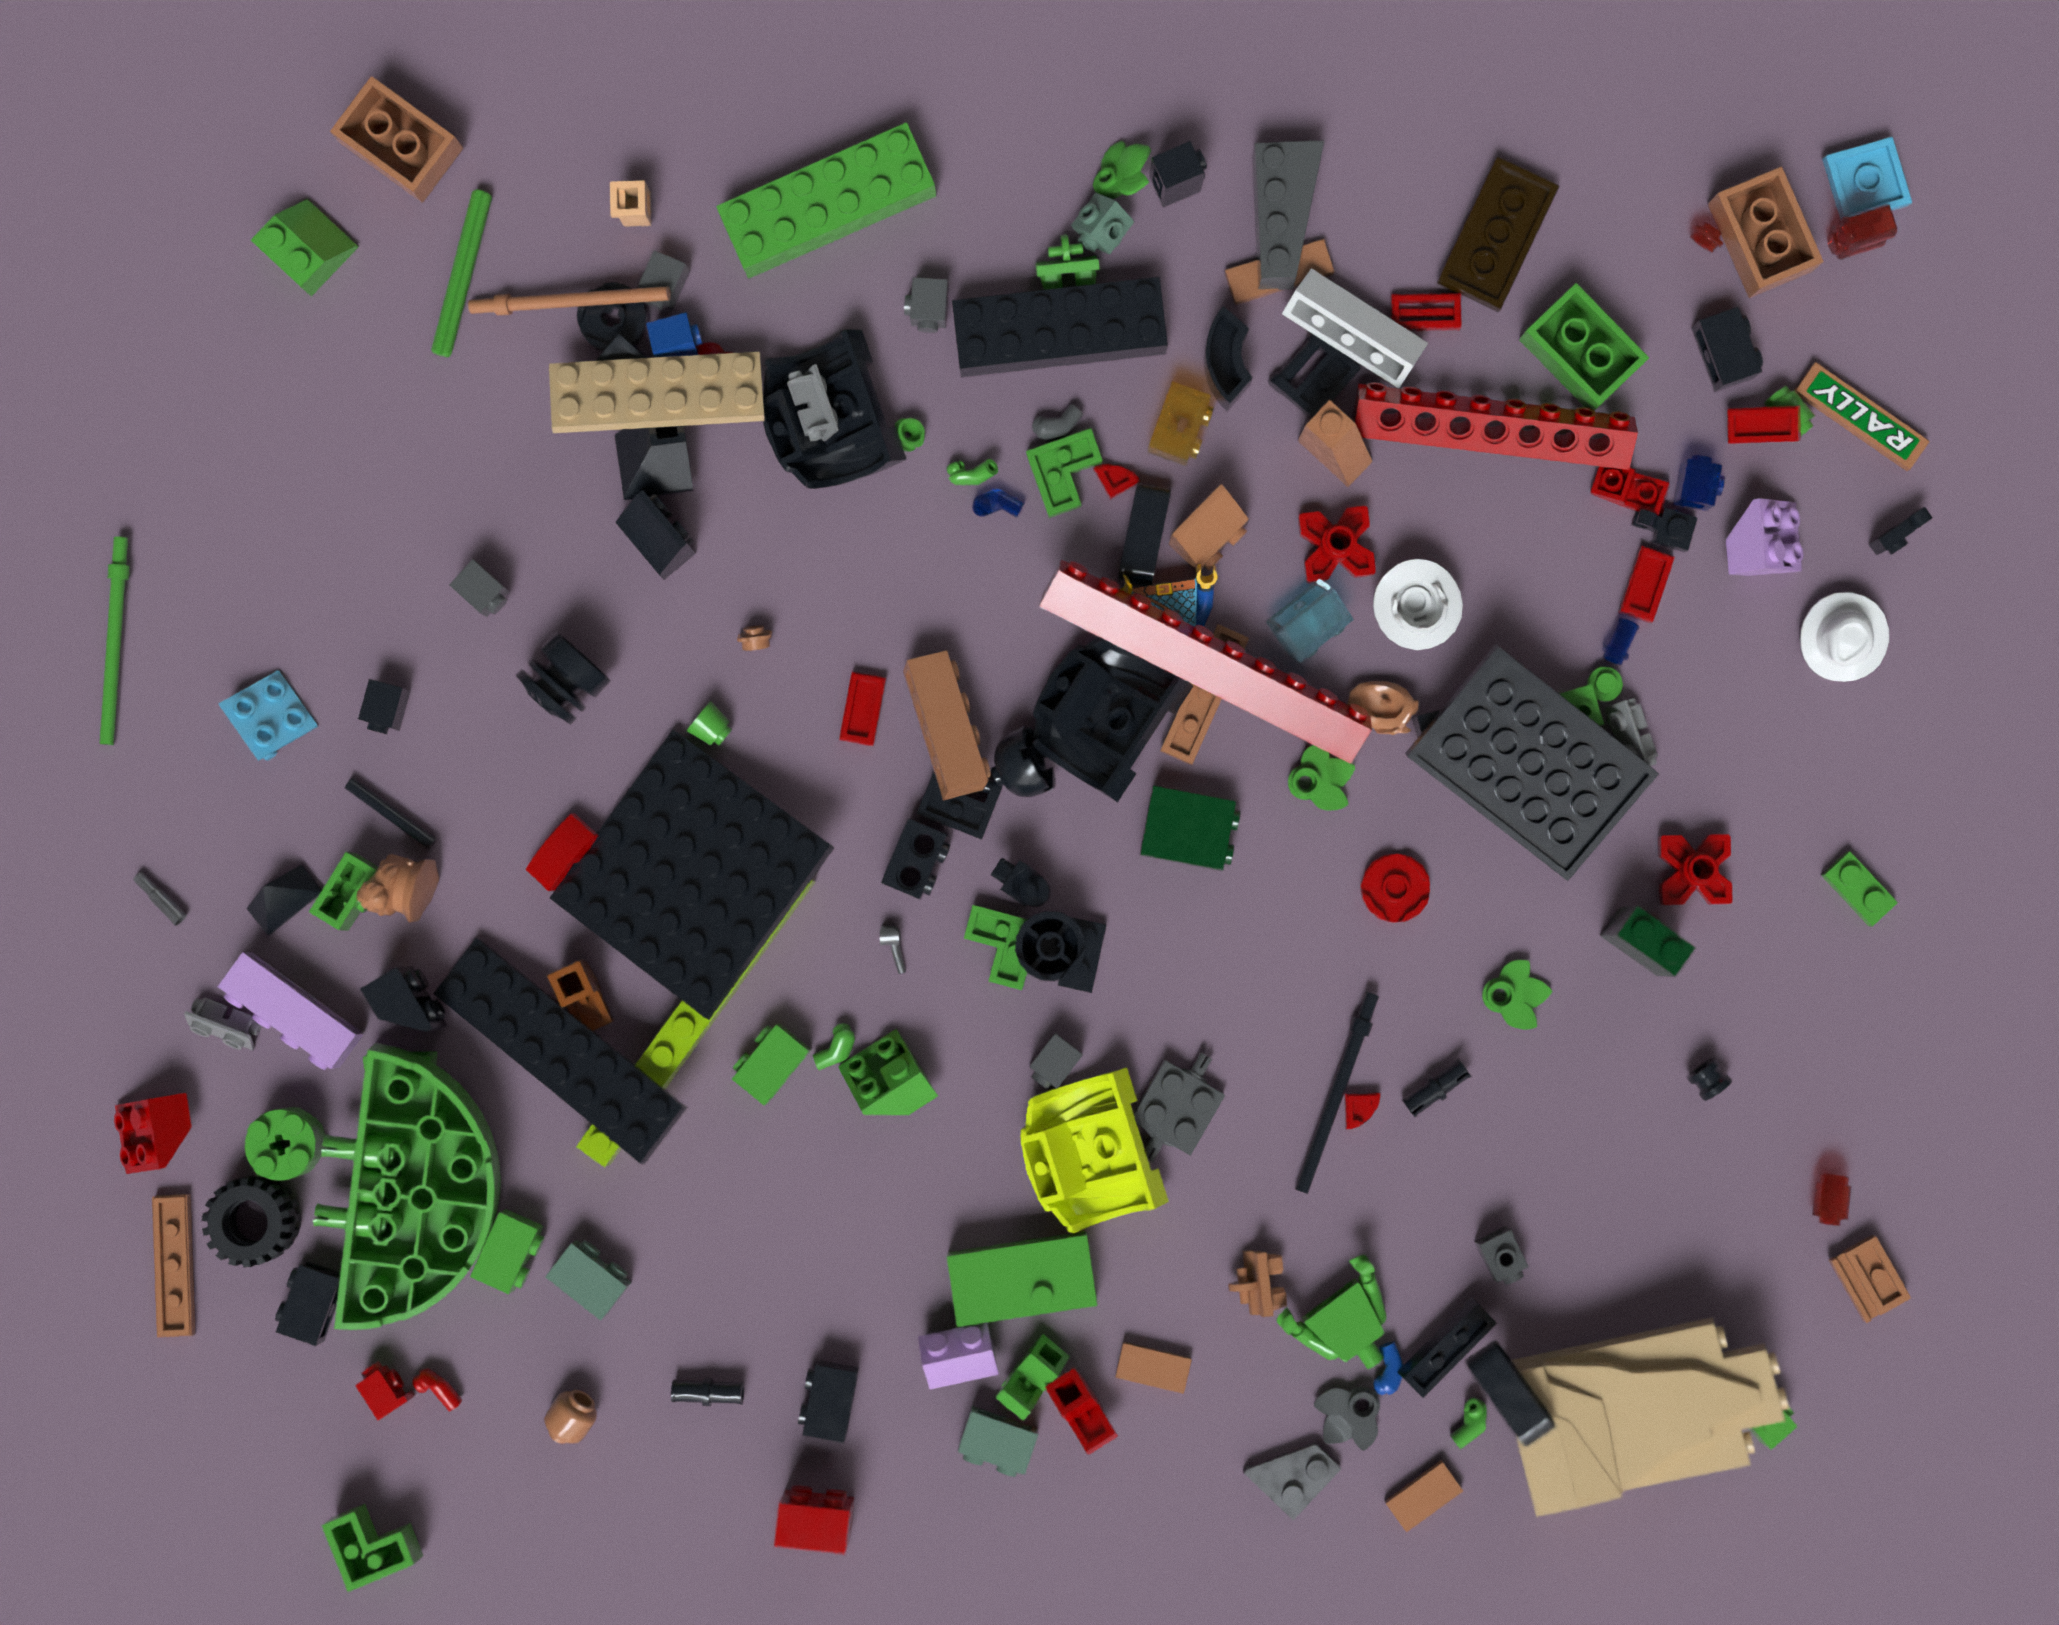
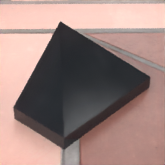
M300 865L263 886L246 909L264 932L270 936L315 900L322 889L305 867Z

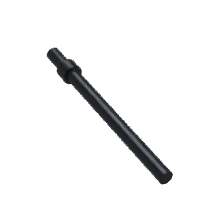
M1366 992L1357 1018L1353 1017L1349 1027V1030L1352 1031L1295 1187L1300 1192L1308 1194L1363 1040L1365 1036L1369 1037L1373 1023H1370L1379 999L1378 995Z

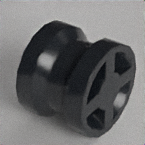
M1716 1058L1705 1061L1687 1076L1690 1084H1695L1699 1088V1096L1703 1101L1715 1097L1732 1083L1729 1075L1723 1074L1719 1069L1720 1063Z

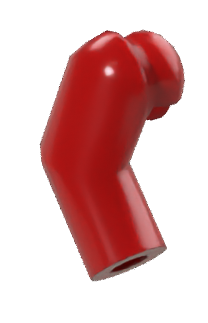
M422 1369L419 1371V1375L413 1377L412 1384L419 1393H425L430 1389L448 1411L454 1410L461 1404L462 1398L449 1382L431 1369Z

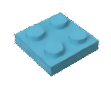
M1893 137L1829 154L1822 159L1842 225L1907 207L1912 203Z

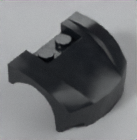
M846 329L823 346L792 356L768 358L764 362V366L767 367L764 376V391H762L765 433L780 465L786 472L793 473L806 488L818 489L841 485L881 472L907 460L896 427H887L866 366L872 363L873 359L863 330ZM815 364L820 375L825 379L827 386L826 394L830 406L835 410L838 417L837 426L839 430L826 441H822V439L810 441L809 436L804 435L797 412L807 409V403L795 406L787 382L790 381L788 377L790 373L801 371L803 375Z
M1098 636L1087 645H1077L1050 675L1033 712L1036 724L1032 744L1035 749L1054 763L1118 803L1136 775L1131 770L1136 759L1166 713L1176 714L1193 688V685Z

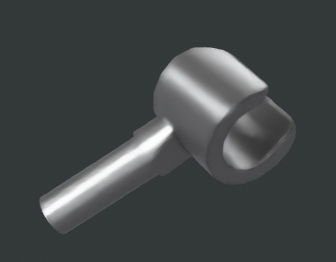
M882 926L880 929V946L891 945L898 974L905 973L906 969L900 951L899 929L895 926Z

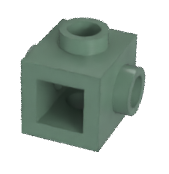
M1095 193L1087 205L1080 210L1078 217L1071 226L1080 235L1078 241L1091 252H1095L1098 249L1111 254L1114 248L1121 243L1122 238L1135 221L1117 201Z

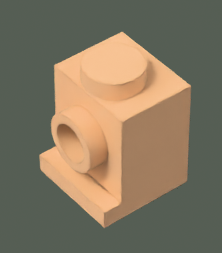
M645 180L610 182L611 218H619L624 227L651 226V195Z

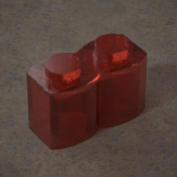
M1882 204L1843 217L1840 224L1831 228L1830 235L1827 237L1831 253L1836 255L1837 259L1843 260L1883 247L1886 240L1894 238L1897 233V225L1890 205Z

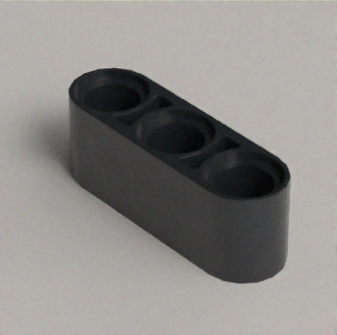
M1137 482L1118 581L1125 582L1123 577L1125 575L1130 583L1143 586L1152 585L1171 489Z
M1493 1340L1465 1359V1363L1476 1381L1525 1447L1530 1446L1557 1428L1548 1410L1496 1340Z

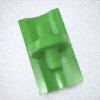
M1060 235V246L1048 247L1049 257L1062 256L1061 260L1035 262L1036 274L1040 276L1044 290L1063 288L1061 274L1075 272L1076 286L1095 284L1096 270H1100L1097 255L1070 258V255L1083 254L1082 243L1069 244L1068 235Z

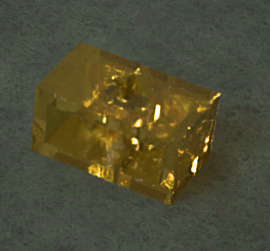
M1172 381L1147 453L1184 466L1187 465L1189 457L1196 459L1203 439L1197 438L1201 425L1208 427L1215 408L1208 405L1211 395ZM1181 418L1188 420V427L1184 429L1183 433L1177 431L1178 424H1176L1181 421Z

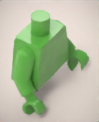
M1362 1254L1349 1260L1350 1264L1360 1274L1359 1282L1355 1278L1302 1316L1301 1318L1305 1324L1301 1321H1295L1288 1307L1277 1317L1276 1322L1288 1335L1291 1334L1303 1345L1327 1360H1334L1340 1357L1344 1362H1347L1357 1355L1365 1367L1371 1369L1384 1358V1355L1375 1345L1374 1341L1385 1333L1381 1325L1386 1321L1387 1314L1376 1276L1373 1273L1375 1269L1368 1257Z

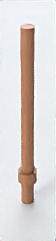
M666 286L512 297L510 294L494 295V298L469 300L468 309L471 314L495 312L497 316L512 315L513 311L669 301L671 292L670 288Z

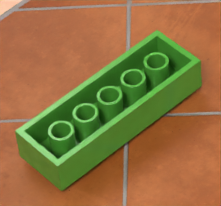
M906 122L717 205L716 208L747 278L750 279L936 197V189Z

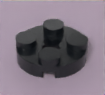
M608 282L604 283V286L597 287L594 290L591 289L588 292L632 288L621 283ZM643 302L580 306L577 309V321L581 333L592 347L601 352L609 346L619 333L633 345L639 343L645 334L648 317L646 306ZM613 309L618 310V316L621 318L619 324L615 323L612 327L607 326L608 322L603 318L605 313L611 314Z

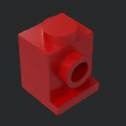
M379 1361L363 1371L361 1374L364 1380L355 1385L377 1421L415 1396L412 1390L408 1393L404 1392L402 1389L404 1382L396 1370H390L387 1364L382 1366Z

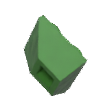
M897 1029L838 1066L864 1115H910L938 1097L926 1073Z

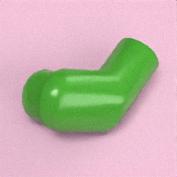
M987 459L973 469L966 470L965 464L962 461L949 464L946 471L950 475L949 481L954 485H980L998 473V466L994 460Z
M1470 1398L1465 1402L1464 1425L1450 1434L1460 1450L1486 1430L1487 1407L1482 1400Z

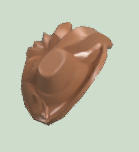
M1370 681L1358 684L1350 692L1347 704L1349 706L1350 704H1357L1363 707L1371 716L1372 728L1376 733L1396 735L1397 733L1406 734L1411 731L1406 724L1411 720V716L1417 713L1419 701L1414 700L1407 689L1398 684L1386 681Z

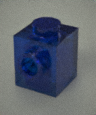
M1693 455L1692 459L1688 458L1682 462L1679 468L1673 505L1708 511L1714 507L1716 497L1721 496L1725 485V476L1721 475L1722 465L1712 463L1713 458L1702 455Z

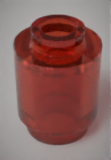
M1820 1173L1819 1181H1815L1812 1215L1819 1216V1223L1840 1226L1841 1220L1849 1219L1852 1186L1848 1185V1176Z

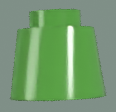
M710 701L687 729V732L709 745L713 742L720 745L732 729L727 726L730 721Z

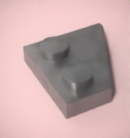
M1313 1442L1299 1447L1298 1450L1291 1453H1283L1258 1465L1247 1466L1243 1472L1294 1520L1336 1476L1341 1467Z

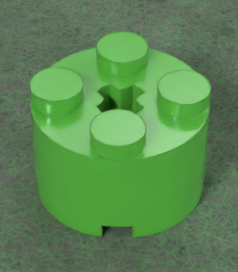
M287 1107L272 1110L259 1116L249 1125L245 1138L246 1157L254 1172L261 1177L280 1181L292 1179L310 1172L322 1157L321 1151L325 1149V1146H322L325 1131L317 1118H314L303 1109ZM289 1140L290 1147H282L281 1141Z

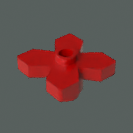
M1367 506L1346 508L1338 523L1334 525L1320 511L1301 513L1299 515L1300 537L1318 547L1304 562L1306 583L1327 582L1338 563L1354 578L1373 576L1376 573L1374 553L1357 543V539L1370 527ZM1332 540L1340 541L1342 550L1335 549L1330 542Z
M1729 834L1706 835L1695 850L1682 835L1659 836L1658 857L1676 870L1659 884L1660 904L1684 905L1695 890H1697L1708 905L1731 904L1733 902L1732 882L1719 873V865L1731 856V836ZM1694 864H1696L1699 868V872L1696 876L1693 873Z

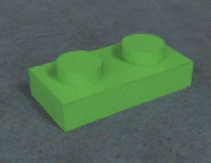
M1850 851L1845 852L1821 875L1868 926H1874L1898 903Z

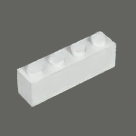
M1312 268L1297 287L1282 313L1397 388H1400L1428 342Z

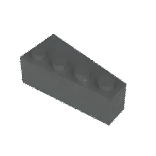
M1325 140L1255 143L1252 169L1258 290H1292L1294 287Z

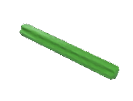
M475 189L471 194L431 348L432 352L438 356L450 357L452 354L492 199L491 195L486 191Z

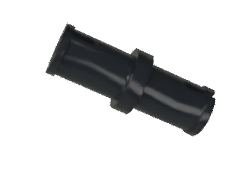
M1456 1059L1454 1063L1435 1077H1432V1075L1427 1077V1082L1406 1098H1403L1402 1101L1416 1118L1418 1114L1437 1100H1445L1448 1092L1472 1076L1462 1062Z
M704 1378L703 1381L673 1380L671 1385V1402H696L708 1407L712 1403H736L742 1405L745 1390L744 1382H714L712 1378Z

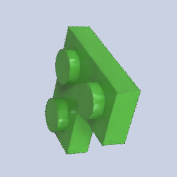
M1091 428L1026 451L1028 462L1049 518L1082 506L1071 474L1103 462Z
M972 905L964 939L997 947L988 982L1023 990L1027 972L1018 962L1015 953V940L1021 925L1028 919Z

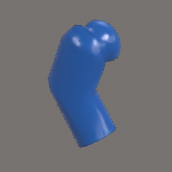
M1395 1341L1387 1342L1378 1347L1384 1355L1383 1361L1386 1366L1383 1374L1375 1378L1373 1382L1375 1391L1380 1395H1392L1399 1389L1402 1377L1397 1371L1404 1364Z

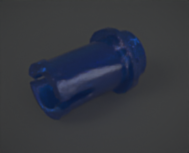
M1619 618L1609 644L1603 646V658L1617 665H1622L1624 660H1628L1629 654L1627 652L1640 626L1628 619Z

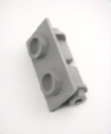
M815 364L803 375L801 371L790 373L788 375L790 381L787 382L795 406L807 403V409L797 412L804 435L809 436L810 441H817L819 439L826 441L839 430L837 426L838 417L835 410L830 406L826 394L827 386L825 379L820 375Z
M1635 698L1606 707L1608 724L1613 731L1614 737L1650 766L1657 764L1655 757L1658 756L1650 733L1639 736L1638 733L1639 729L1648 727L1641 703L1637 704Z
M205 997L202 1000L198 998L194 1000L191 1011L195 1012L194 1014L185 1011L184 1015L188 1026H190V1030L203 1037H209L211 1034L222 1038L223 1043L234 1049L241 1050L242 1047L254 1050L255 1047L251 1035L257 1036L262 1026L252 1019V1015L233 1009L229 1019L226 1020L224 1016L228 1007Z

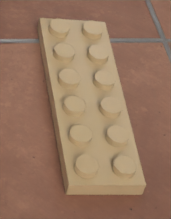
M760 352L549 364L553 433L765 421Z

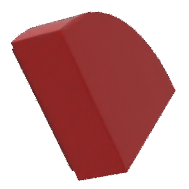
M1104 464L1093 468L1110 500L1137 485V482H1141L1134 472L1118 465Z
M1380 1093L1344 1094L1345 1129L1360 1127L1372 1117L1379 1106Z

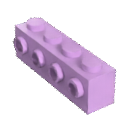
M242 952L217 986L226 992L223 997L229 1003L238 1008L245 1006L254 1013L252 1016L254 1021L267 1029H270L272 1026L282 1033L280 1039L294 1049L299 1047L311 1054L308 1059L323 1070H326L327 1067L330 1069L340 1068L364 1035L355 1026L253 952Z

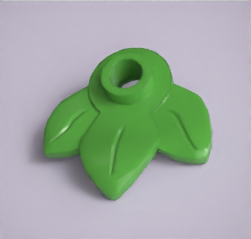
M1123 141L1112 145L1101 160V171H1099L1093 181L1094 191L1110 199H1116L1122 194L1132 195L1145 187L1149 180L1140 171L1151 153V148L1143 144H1134L1127 147Z
M1312 745L1302 754L1300 766L1290 773L1288 788L1293 796L1301 800L1310 799L1321 810H1339L1349 804L1347 797L1340 788L1351 778L1355 771V766L1339 758H1329L1328 752ZM1302 776H1306L1311 780L1309 789H1302L1299 786V779Z
M1515 960L1503 967L1498 978L1491 979L1485 984L1482 990V1000L1489 1010L1501 1013L1509 1026L1523 1030L1534 1029L1537 1027V1019L1532 1008L1543 1003L1551 995L1552 989L1541 980L1529 977L1530 962L1528 960ZM1498 988L1502 989L1505 993V997L1501 1002H1497L1493 998V993Z

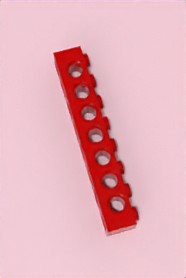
M1371 382L1367 385L1358 384L1352 421L1356 424L1362 438L1626 470L1630 468L1638 436L1635 417L1624 412L1615 411L1608 414L1595 412L1586 407H1579L1575 410L1561 408L1552 403L1533 405L1526 404L1518 399H1509L1507 401L1491 400L1484 395L1466 397L1458 396L1450 391L1433 393L1421 391L1411 386L1403 387L1402 389L1391 388L1377 382ZM1395 408L1398 410L1394 414H1386L1383 412L1385 409ZM1423 412H1429L1433 414L1428 418L1418 417V415ZM1459 416L1467 418L1463 422L1452 421L1454 418ZM1495 420L1502 422L1498 426L1494 427L1487 425L1489 422ZM1526 425L1536 426L1534 429L1529 431L1522 430V428ZM1561 429L1571 430L1564 435L1556 434ZM1597 433L1605 434V436L1599 439L1591 438Z

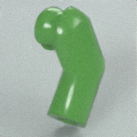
M841 1023L836 1025L832 1031L834 1037L830 1048L812 1054L818 1070L845 1061L849 1057L855 1042V1034L851 1031V1027L848 1024Z

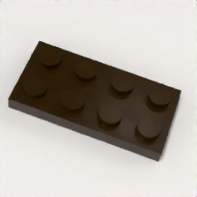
M1497 157L1441 272L1437 284L1456 293H1461V295L1496 312H1500L1560 186Z

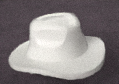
M1413 559L1397 564L1381 578L1375 589L1373 609L1379 627L1390 640L1404 648L1423 650L1444 643L1456 631L1462 617V597L1455 580L1443 567L1432 561Z
M1853 592L1833 593L1820 599L1810 608L1803 620L1800 632L1801 651L1808 666L1814 673L1833 681H1854L1866 677L1880 665L1889 644V627L1884 613L1874 601L1864 595Z

